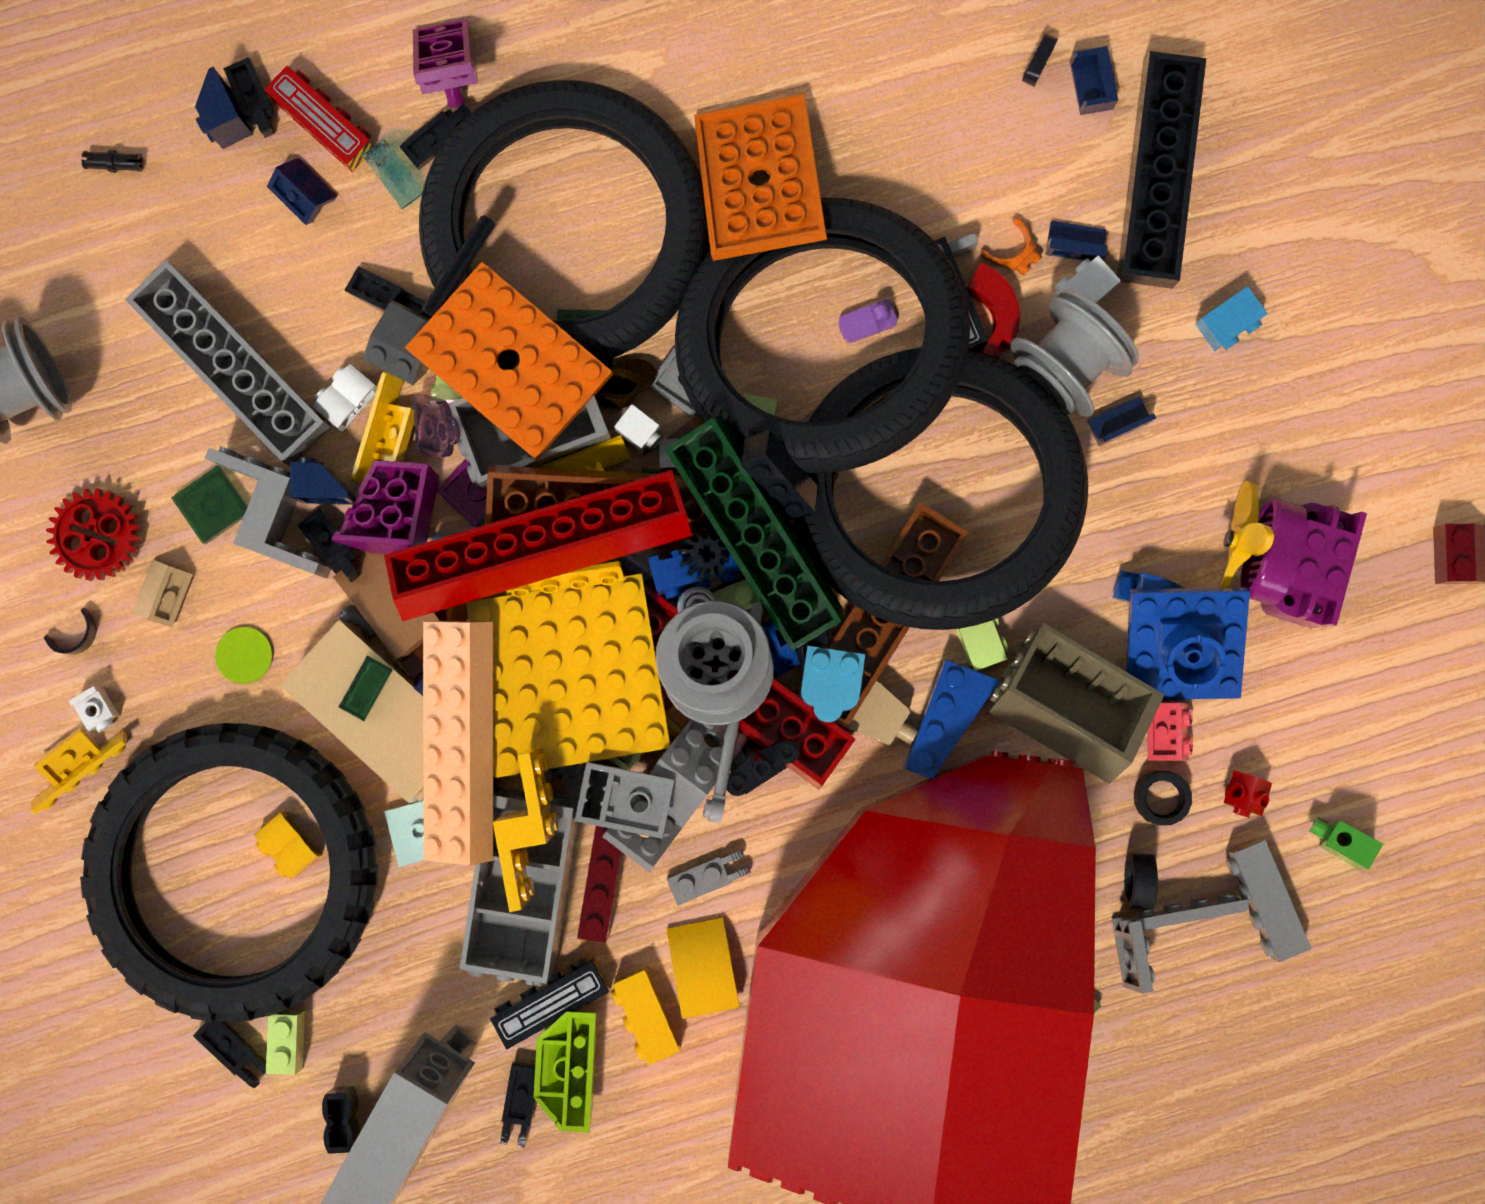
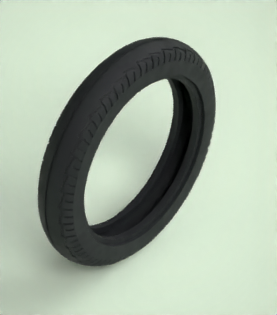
M550 80L523 85L492 98L469 114L452 131L435 156L424 183L419 211V237L424 264L431 283L435 288L464 243V217L473 186L485 167L509 145L541 131L566 128L591 131L613 139L635 154L654 177L664 200L666 225L658 258L648 276L631 295L614 307L597 315L576 320H552L602 362L622 355L647 341L662 329L679 310L684 292L693 274L703 261L707 246L708 226L702 180L690 152L676 132L651 108L632 96L601 84L578 80ZM469 266L452 294L473 272L471 266ZM505 350L501 352L507 356L520 360L519 354L514 350Z
M821 198L827 240L713 261L710 251L693 274L684 292L677 315L675 330L677 368L685 393L702 421L705 423L721 414L742 448L745 439L770 430L787 449L797 466L806 473H832L858 468L883 459L909 444L933 423L947 405L958 385L967 358L970 340L969 310L963 286L952 263L940 246L916 224L891 210L863 201L845 198ZM815 249L851 250L876 258L891 267L909 284L920 301L926 319L925 334L918 358L903 382L884 400L859 414L840 420L818 423L792 421L774 416L751 404L730 383L722 369L720 358L721 333L724 321L735 298L753 277L785 257Z
M921 348L904 350L884 356L856 370L827 394L817 406L808 422L818 423L844 419L878 404L903 382L915 364ZM968 349L962 375L952 396L978 402L1009 420L1022 433L1034 451L1043 480L1044 496L1040 515L1028 537L1010 556L984 572L966 578L947 581L915 579L886 569L863 553L845 531L833 500L836 472L807 473L818 486L815 512L794 519L799 539L829 585L846 600L863 611L901 626L927 630L960 629L995 620L1016 610L1042 591L1059 573L1071 555L1084 524L1088 503L1087 465L1081 442L1067 413L1054 396L1028 373L1005 360L976 350Z

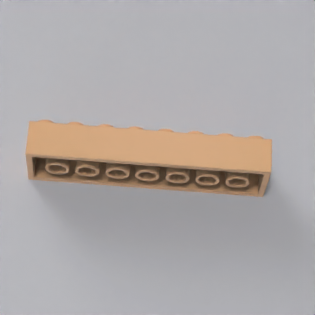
M423 622L424 860L462 865H474L493 861V622Z

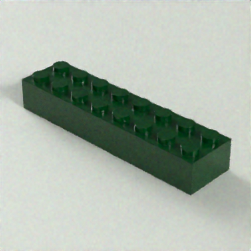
M721 414L711 418L664 449L791 651L842 622L847 615L791 524L782 511L741 466L743 448Z

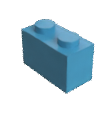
M1247 286L1202 317L1195 325L1214 351L1222 346L1227 350L1240 341L1237 337L1245 330L1250 334L1262 326L1263 323L1260 320L1268 313Z

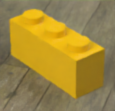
M647 967L615 980L613 983L614 989L611 990V994L617 1007L622 1005L626 1016L622 1017L628 1033L633 1032L636 1037L637 1043L634 1044L639 1059H645L649 1066L680 1052V1043Z

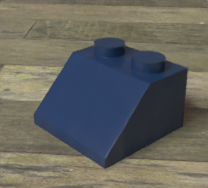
M214 66L209 68L195 105L199 114L196 121L203 134H207L212 143L216 141L224 149L253 135L229 85Z
M304 457L300 458V462H291L289 497L302 504L353 505L357 496L332 470L324 466V463L318 462V459Z

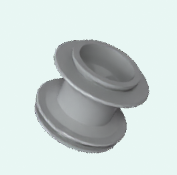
M1063 290L1058 297H1053L1048 304L1050 315L1056 326L1038 344L1021 337L1011 340L1010 347L1015 357L1013 364L1042 384L1060 403L1067 415L1075 413L1083 417H1090L1094 413V405L1086 389L1104 370L1113 375L1128 377L1132 373L1133 366L1139 361V354L1129 335L1104 309L1080 293Z
M23 317L16 318L14 322L6 319L2 325L6 345L0 347V442L3 444H8L11 440V429L8 419L38 405L54 420H61L63 413L72 411L70 393L56 361L38 332Z
M724 601L696 603L676 614L665 626L659 637L655 660L657 673L671 702L688 718L707 725L732 724L745 719L756 711L767 697L774 673L772 654L763 627L747 610ZM717 641L724 643V647L720 650L713 649V644ZM698 650L705 652L704 657L701 659L693 657L694 653ZM733 653L741 654L737 662L730 660ZM716 663H721L722 667L718 669V672L714 673L712 668L716 666ZM701 671L703 676L701 679L691 677L692 673ZM735 675L732 679L728 681V678L730 676Z

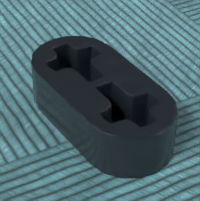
M1045 33L1022 82L1035 87L1058 41L1057 38Z

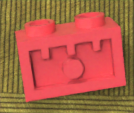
M1160 703L1147 731L1149 761L1189 760V755L1193 753V740L1189 738V726H1192L1193 713L1192 709H1188V703Z

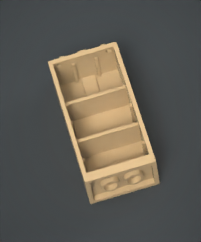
M338 620L284 679L280 686L408 803L424 800L423 696L414 689V680L373 642L367 639L352 623Z

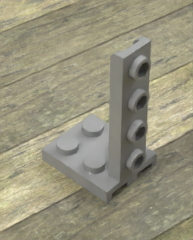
M1235 893L1218 896L1219 901L1209 902L1208 898L1191 901L1192 906L1181 907L1180 903L1163 906L1164 911L1154 912L1153 909H1141L1136 911V916L1111 918L1123 987L1142 994L1154 992L1152 983L1155 982V974L1152 966L1148 963L1147 954L1150 952V946L1147 937L1143 934V930L1245 912L1249 907L1248 900L1237 898Z

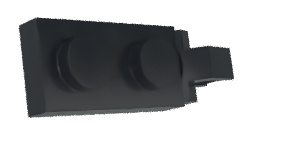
M248 57L223 68L246 120L249 121L251 126L257 124L264 138L275 134L269 118L274 117L273 108L251 59Z
M465 104L454 112L450 109L446 112L441 111L399 147L415 167L420 170L435 158L452 131L472 112Z
M321 509L297 525L330 570H333L335 574L342 570L350 582H353L360 576L351 564L356 560L351 548L331 540L337 530Z

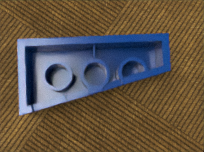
M718 543L719 547L723 546L724 543ZM679 550L672 551L666 555L665 559L659 560L658 555L648 557L656 590L659 596L665 595L666 599L681 596L682 590L691 587L707 589L711 587L710 582L721 579L722 584L738 580V574L742 573L728 550L721 553L729 557V562L722 564L725 571L722 574L716 573V578L711 581L706 575L702 581H697V572L690 577L687 576L686 573L690 567L688 565L685 567L680 566L679 563L686 559V557L680 556L678 554ZM704 550L698 553V555L703 556L704 562L709 559V557L705 556Z
M947 660L942 661L919 722L918 733L912 741L903 769L933 779L1000 680Z

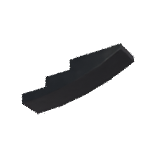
M359 266L344 290L383 313L389 303L394 300L429 319L432 318L422 310L426 301Z

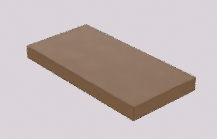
M364 551L351 563L360 575L357 579L350 582L342 570L333 578L394 658L401 662L423 643V622L441 620L435 613H430L402 621L392 599L384 558L385 554Z

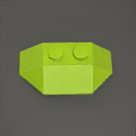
M567 1011L537 1037L534 1099L555 1123L559 1131L590 1133L597 1050L596 1012Z

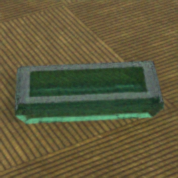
M367 655L338 707L365 721L393 669Z

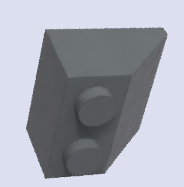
M392 300L370 335L363 360L414 385L427 373L428 368L409 353L405 346L430 319Z

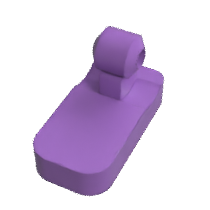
M884 299L842 315L839 319L838 327L844 341L854 343L894 328L897 324V317L891 302L888 299Z

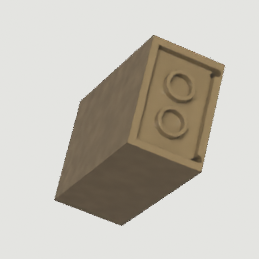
M1042 623L1036 631L1031 629L1024 642L1021 641L1013 654L1015 656L1014 661L1009 663L1001 677L1004 679L1003 682L992 693L990 700L994 703L989 713L1066 759L1075 761L1076 765L1110 784L1133 763L1165 694L1045 623Z

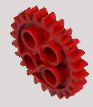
M96 488L93 494L91 490L84 489L83 497L79 493L73 492L74 501L63 498L62 501L65 508L55 507L54 509L59 516L57 518L49 517V520L55 524L54 528L46 529L47 532L53 534V538L48 539L46 543L55 545V548L49 554L60 556L55 562L56 565H65V573H72L74 571L75 578L81 579L85 574V580L93 581L96 576L98 580L104 581L105 572L110 577H116L115 568L125 571L126 568L123 562H134L133 558L129 555L130 552L140 551L137 547L133 546L134 542L142 541L141 537L135 536V532L141 530L142 526L133 524L139 516L128 514L133 506L130 504L123 505L124 498L121 496H117L114 499V493L111 491H107L104 494L103 490ZM89 510L91 517L87 523H83L82 514ZM115 519L117 521V529L110 533L108 531V524ZM74 524L117 540V544L113 545L71 529V526ZM78 536L80 538V546L73 550L71 542ZM105 546L107 555L104 559L100 560L98 558V550Z

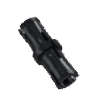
M108 150L107 153L82 152V157L86 158V160L81 159L84 169H107L111 173H116L118 170L141 172L143 169V165H139V163H143L141 153H117L115 150Z

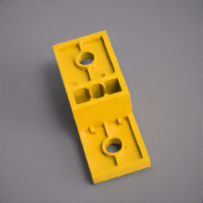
M540 747L527 749L518 755L527 810L504 813L493 821L509 912L522 910L531 900V895H534L533 880L531 877H527L526 866L529 865L527 849L524 847L546 844L556 835L555 830L559 829L556 812L552 813L550 801L553 800L552 786L550 783H546L544 771L548 770L545 753L541 754Z

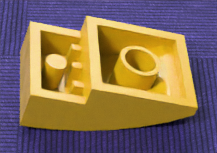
M720 917L667 928L682 1019L739 1008L740 1002L724 918Z

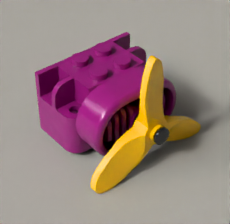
M1245 481L1236 498L1231 530L1229 529L1224 537L1223 545L1229 547V556L1225 573L1218 588H1228L1236 570L1242 565L1240 587H1247L1249 589V599L1261 602L1262 610L1267 615L1308 628L1337 626L1367 513L1361 511L1350 514L1340 511L1339 507L1332 505L1324 506L1317 503L1297 505L1278 498L1269 500L1259 513L1257 485L1253 482Z

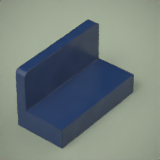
M300 158L277 166L267 185V188L305 225L314 222L321 206L333 202L337 197Z
M1052 221L1049 226L1045 255L1081 261L1087 258L1092 261L1099 255L1104 260L1108 246L1104 245L1106 230Z
M1139 396L1088 420L1087 423L1100 447L1150 424L1157 418L1154 413L1148 414Z

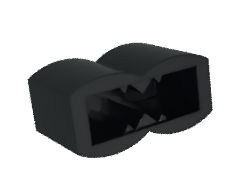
M354 1086L334 1087L323 1098L322 1114L327 1123L323 1140L328 1154L349 1153L360 1134L359 1123L355 1117L358 1109V1095Z

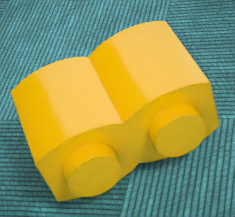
M280 812L254 835L257 839L255 843L257 848L265 856H272L276 862L274 868L283 878L287 876L290 879L298 877L322 856L286 812Z

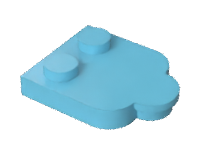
M807 646L801 697L807 705L813 707L814 713L819 720L827 723L834 722L841 716L842 711H849L856 706L860 697L865 654Z

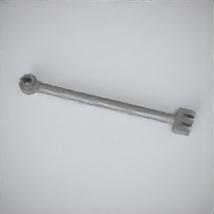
M755 603L748 612L761 623L763 607L761 604ZM740 721L727 724L712 800L706 799L703 810V817H707L708 821L720 823L723 817L725 795Z

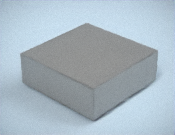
M975 233L949 242L954 258L975 250L978 245Z

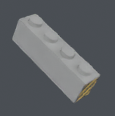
M1255 839L1226 851L1229 857L1226 860L1227 866L1231 874L1237 876L1241 885L1237 887L1240 897L1248 900L1252 911L1249 914V918L1255 930H1260L1263 938L1260 944L1265 955L1281 962L1310 950L1311 946L1266 840Z

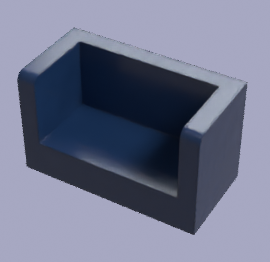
M1108 46L1074 52L1070 60V66L1080 115L1113 110L1118 102V95Z

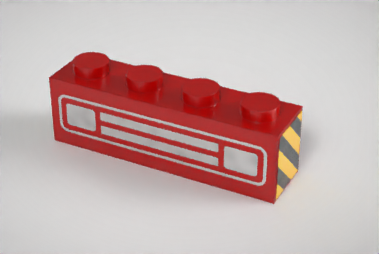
M286 66L264 91L274 103L347 169L353 172L375 149L369 140L372 137L371 134L360 124L356 128L350 123V115L340 106L335 109L330 105L331 99L319 87L314 90L308 84L311 81L299 69L294 72L290 67Z

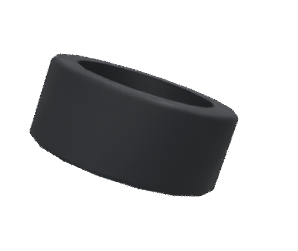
M1153 771L1144 775L1137 783L1134 791V804L1138 813L1146 821L1161 826L1173 825L1182 821L1189 813L1192 805V792L1188 783L1180 775L1170 771ZM1158 781L1172 783L1179 792L1180 801L1177 808L1167 815L1154 813L1146 802V794L1149 787Z
M1130 853L1126 860L1124 873V893L1127 907L1130 909L1152 910L1155 906L1158 890V870L1155 856L1152 854Z

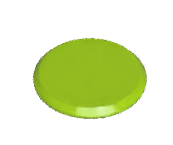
M238 627L228 631L220 639L215 651V660L219 671L225 678L235 683L248 684L257 681L268 671L272 662V648L266 636L260 631L250 627Z

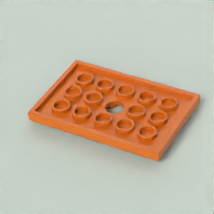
M805 93L694 115L710 250L713 261L827 240ZM765 170L771 176L769 181L760 186L751 184L749 180L754 176L755 171Z
M483 262L475 268L405 346L409 353L536 461L613 375V372ZM505 350L516 351L519 354V365L513 370L501 369L498 366V357L501 352Z

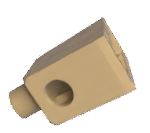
M878 681L875 682L847 727L851 731L886 745H890L895 736L910 745L918 733V729L905 722L911 710Z

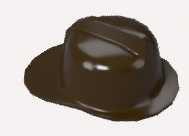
M642 359L622 361L609 367L613 375L596 394L599 396L600 405L603 408H626L632 404L637 394L653 385L656 380V370L652 364Z

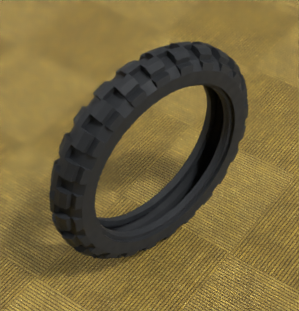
M220 723L186 729L166 737L163 741L151 745L137 755L126 769L118 773L108 786V792L103 800L98 802L90 819L92 825L88 837L84 838L81 860H84V868L80 882L82 898H85L88 909L86 918L92 934L97 936L103 948L101 950L102 954L112 968H117L126 978L125 982L140 995L144 994L154 1000L157 1006L173 1013L178 1012L188 1015L191 1019L208 1022L229 1021V1023L271 1016L300 1003L324 987L339 972L360 943L364 929L369 924L375 904L373 902L375 888L378 886V864H376V842L373 829L368 823L363 803L357 792L353 791L346 781V776L332 761L329 762L317 749L301 739H296L285 734V732L273 728L247 723ZM220 766L241 767L262 772L289 787L303 800L317 820L329 855L330 879L328 895L323 912L314 930L302 946L285 961L271 969L250 975L223 976L211 974L193 968L174 957L163 948L147 928L136 904L132 886L131 873L134 846L140 828L151 808L170 788L183 779L203 770Z

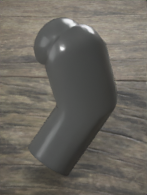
M347 605L340 611V620L360 625L367 639L377 635L355 605Z

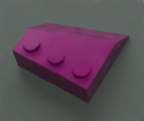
M374 460L358 489L359 495L352 508H348L344 515L346 519L339 532L336 531L331 540L370 553L388 554L426 543L440 476L429 464Z

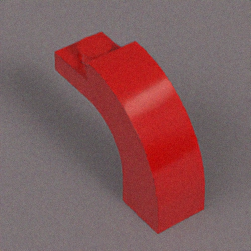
M981 262L969 282L967 290L970 297L981 302L989 310L993 320L991 337L982 352L999 358L1003 351L999 345L1010 350L1011 340L1017 337L1020 325V308L1016 294L1008 281L997 271Z

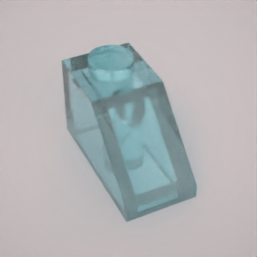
M385 139L362 155L363 159L402 210L422 196V188Z

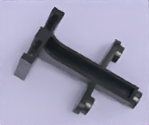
M784 739L762 749L751 740H748L732 761L727 791L733 796L747 794L788 768L785 764L792 763L798 758L799 749L792 740Z

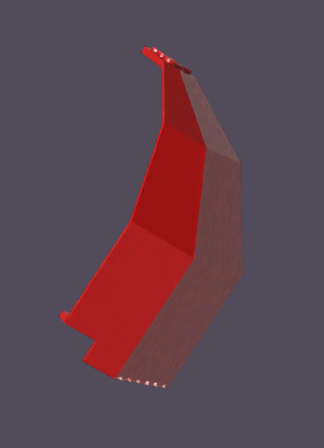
M991 750L990 756L982 755L935 775L933 779L928 778L861 807L757 933L734 1100L733 1124L728 1153L729 1169L734 1171H742V1167L750 1169L749 1176L767 1183L773 1182V1178L780 1180L781 1188L799 1195L805 1194V1190L814 1193L813 1200L824 1204H838V1202L842 1204H1071L1094 1020L1096 846L1083 768L1075 767V761L1048 758L1047 763H1041V757L1022 754H1019V760L1008 758V752Z

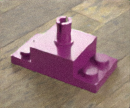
M468 18L413 29V75L416 85L419 84L422 94L444 90L447 105L451 108L459 107L465 103L461 86L478 83L477 64L471 42Z

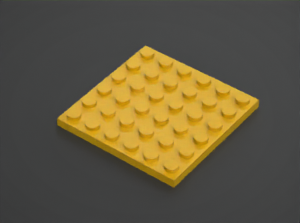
M642 574L624 576V581L616 582L613 585L600 584L587 586L584 589L564 588L558 589L555 593H544L538 590L531 591L528 596L521 598L507 595L466 603L469 621L493 622V771L495 778L521 774L518 755L530 748L540 747L541 754L545 753L548 769L670 747Z

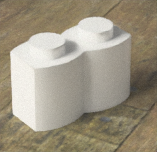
M351 364L346 368L343 366L336 371L333 376L334 381L332 385L327 389L322 388L315 395V403L312 406L341 432L372 401L377 391V386Z

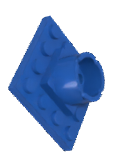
M1247 587L1130 589L1126 672L1165 694L1162 700L1241 698L1250 597L1249 589Z

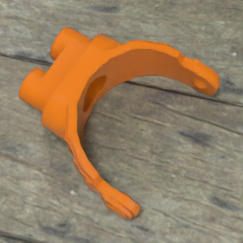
M1016 217L1012 222L1020 229L1025 240L1022 253L1008 259L992 257L985 250H982L980 254L986 261L998 266H1008L1012 271L1017 270L1024 276L1031 269L1028 265L1031 262L1035 265L1042 256L1035 250L1037 246L1031 241L1028 228Z

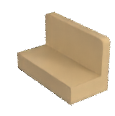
M153 560L133 613L147 620L173 627L193 574Z

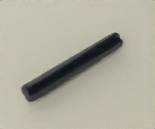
M484 215L479 218L422 307V310L427 315L432 317L449 299L494 229L495 223L493 220Z

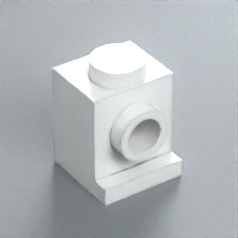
M93 686L69 700L70 705L74 706L88 731L97 730L98 733L112 727L114 725L113 720L120 716L104 687ZM92 706H95L97 709V713L94 716L90 711Z

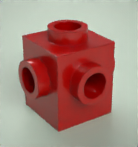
M1234 770L1230 783L1225 789L1223 803L1234 807L1232 813L1250 818L1251 813L1262 816L1264 809L1268 806L1269 793L1273 783Z

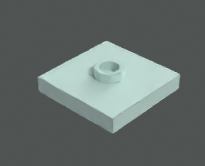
M424 801L384 811L398 867L424 861Z

